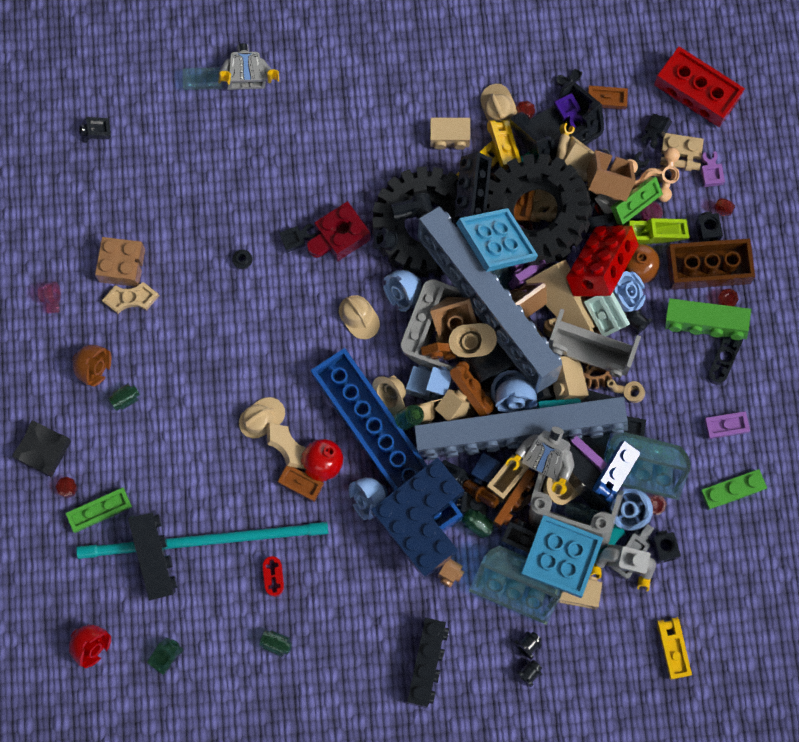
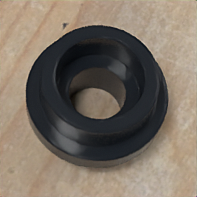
M243 249L236 251L232 257L233 264L238 269H247L251 266L253 260L251 253ZM241 256L246 257L245 261L242 262L239 261V258Z

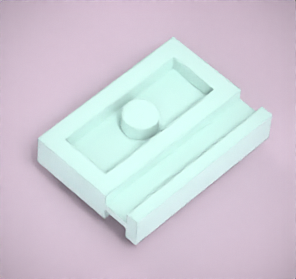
M613 292L611 296H594L584 301L601 335L608 336L630 324Z

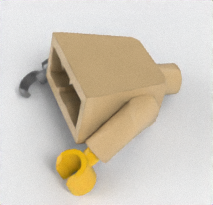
M564 123L559 128L562 135L557 146L556 157L565 160L567 166H573L583 182H587L586 169L594 151L574 136L570 138L569 134H572L575 128L570 126L567 131V123ZM603 148L602 151H605V153L610 154V152L606 148Z

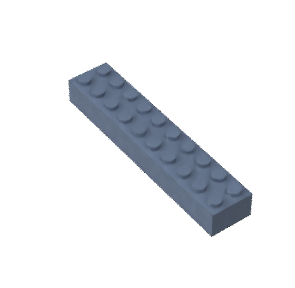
M439 206L419 218L417 234L419 241L452 284L458 289L462 297L470 298L473 311L482 323L488 324L495 330L497 342L525 379L531 383L536 393L556 382L562 367L560 356L557 353H553L547 339L539 335L535 324L525 317L522 307L516 305L512 300L510 292L500 285L497 275L490 271H485L459 227H455L452 223L450 215Z
M624 397L416 425L415 433L419 454L422 458L431 461L435 460L438 456L444 455L447 458L459 456V453L475 455L481 450L496 452L500 450L499 448L503 447L518 449L527 438L534 434L540 435L543 431L550 432L552 427L561 428L564 431L562 439L570 438V441L576 435L580 439L583 436L599 438L605 433L621 435L624 434V431L628 430V420Z

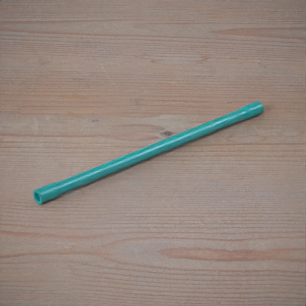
M328 522L166 539L168 546L165 549L304 535L329 534ZM134 542L78 546L77 558L84 559L104 555L134 553L136 548Z

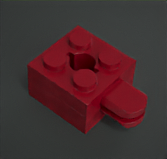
M347 201L314 222L315 231L318 235L308 241L307 247L309 254L314 258H319L330 251L338 262L371 240L370 231Z

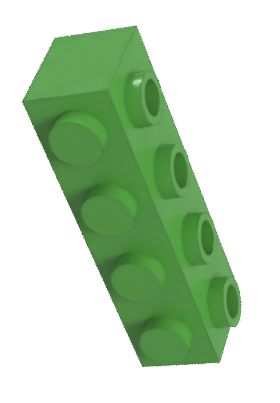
M669 298L665 329H669L672 332L686 331L694 335L709 334L717 338L725 336L731 337L734 340L747 339L751 309Z

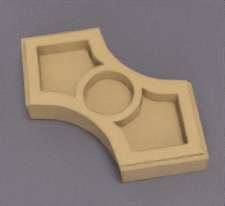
M144 282L131 289H123L115 285L102 299V302L117 314L129 307H139L147 311L159 297V294Z
M269 423L267 425V444L276 448L283 455L287 466L305 469L304 465H301V454L305 447L299 445L292 438L288 426Z

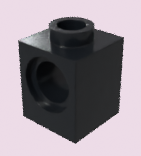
M704 212L698 216L696 228L699 242L720 241L723 233L719 213ZM710 224L713 230L706 229L704 225Z
M667 530L655 533L656 536L651 539L657 563L661 564L679 559L681 554L675 533H668ZM662 541L670 544L669 551H664L661 548L660 543Z

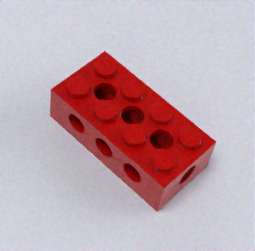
M680 46L659 72L654 86L718 127L725 121L745 90L744 87Z
M632 226L595 227L566 276L573 296H611L639 246Z

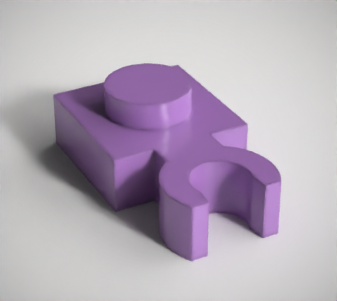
M713 151V159H708L706 152L701 157L702 162L705 164V166L701 167L704 187L719 186L725 183L722 164H716L718 158L716 151Z

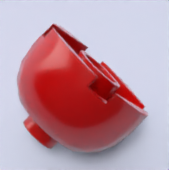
M317 439L310 443L301 454V465H304L305 473L309 477L324 482L336 477L343 466L344 457L340 447L335 442L328 439Z
M88 624L74 630L69 642L70 656L81 667L89 668L95 665L101 659V657H98L103 649L107 652L109 649L111 635L98 625Z

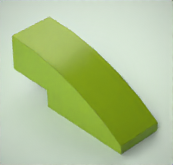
M651 218L648 221H628L623 225L633 227L638 244H659L689 239L687 219Z

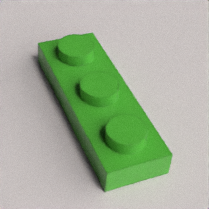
M649 177L632 190L627 201L619 200L611 206L617 224H625L663 195L656 177Z
M760 469L702 489L701 494L708 510L764 491L767 489Z
M123 487L67 512L66 516L73 532L77 533L132 508V505Z

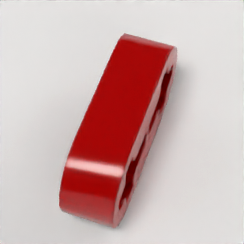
M270 556L263 562L265 590L268 595L278 597L284 591L283 569L281 561L275 556ZM270 561L278 564V567L275 568V575H272L270 568H267L270 565ZM273 578H276L277 585H281L275 593H273L272 589H269V586H272Z

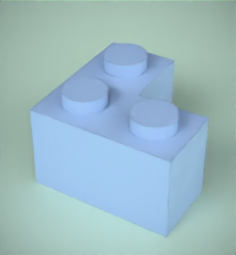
M413 366L406 387V394L427 401L442 399L452 385L450 371L443 366L433 367L432 372L425 366Z

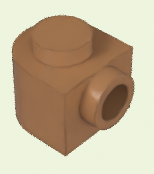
M452 559L447 561L438 575V578L441 579L440 582L451 588L454 581L459 582L463 576L464 571L461 570L463 565Z

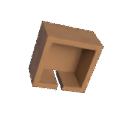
M595 150L586 169L588 190L598 195H607L614 200L627 201L636 182L633 162L615 157L610 170L607 171L612 155Z
M102 237L95 273L98 281L101 283L137 287L140 283L142 272L140 266H143L145 255L143 243L141 241Z

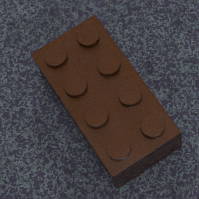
M750 238L670 244L666 251L671 290L751 284L755 278Z

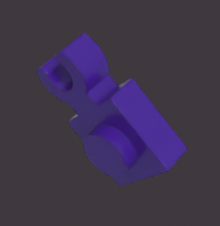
M572 93L554 102V106L563 121L566 119L570 120L569 126L576 128L575 121L580 122L581 125L583 124L582 116L578 115L581 113V108Z

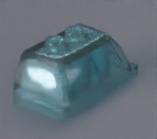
M626 432L612 437L604 456L606 463L610 460L620 441H625L640 452L621 486L675 500L680 499L691 466L688 454L681 446Z
M502 546L491 549L483 557L469 592L547 625L562 595V591L522 576L521 573L527 557Z

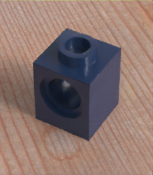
M483 453L471 473L470 478L473 479L472 482L480 487H487L497 474L501 462Z

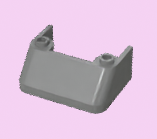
M428 280L423 285L401 342L402 353L419 366L429 368L431 372L433 367L443 366L449 371L454 367L439 362V358L431 359V356L422 355L421 347L429 345L435 329L430 309L447 297H462L456 287L437 280Z
M560 309L549 340V347L553 353H557L560 357L563 355L609 371V374L614 377L621 378L622 375H627L641 336L637 335L633 344L629 345L561 321L565 310Z
M539 472L530 502L529 525L533 529L539 527L541 519L545 515L603 537L600 549L605 548L610 541L625 491L620 490L617 494L612 514L598 512L592 518L591 524L550 511L552 500L548 494L541 492L546 475Z

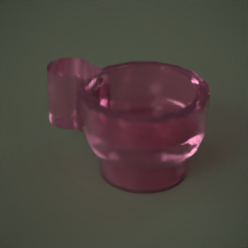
M656 202L649 204L641 211L642 221H648L651 218L662 219L663 210L661 206Z
M54 281L38 288V297L41 302H46L47 313H59V302L61 299L59 284Z

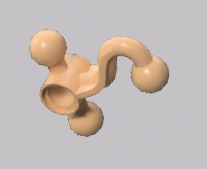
M674 147L668 148L664 153V158L667 161L666 166L660 169L649 168L645 170L641 177L636 180L633 188L638 187L650 176H656L658 181L662 183L661 190L663 193L657 199L661 202L669 201L672 197V192L669 189L670 184L675 183L679 178V170L674 166V163L679 160V151ZM628 159V161L633 162L635 173L638 169V164L635 160ZM667 169L672 174L670 180L665 178V171Z

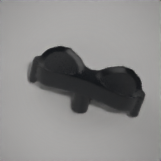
M574 69L569 78L558 75L556 84L563 87L573 81L577 82L581 79L583 73L578 69Z

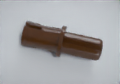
M467 480L463 484L465 486L462 487L464 491L473 496L477 502H483L491 508H495L499 504L500 500L498 497L487 491L485 486L480 487L471 480Z

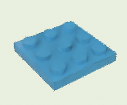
M508 208L459 218L456 223L486 272L535 261L538 257Z
M543 515L521 575L582 598L603 537Z

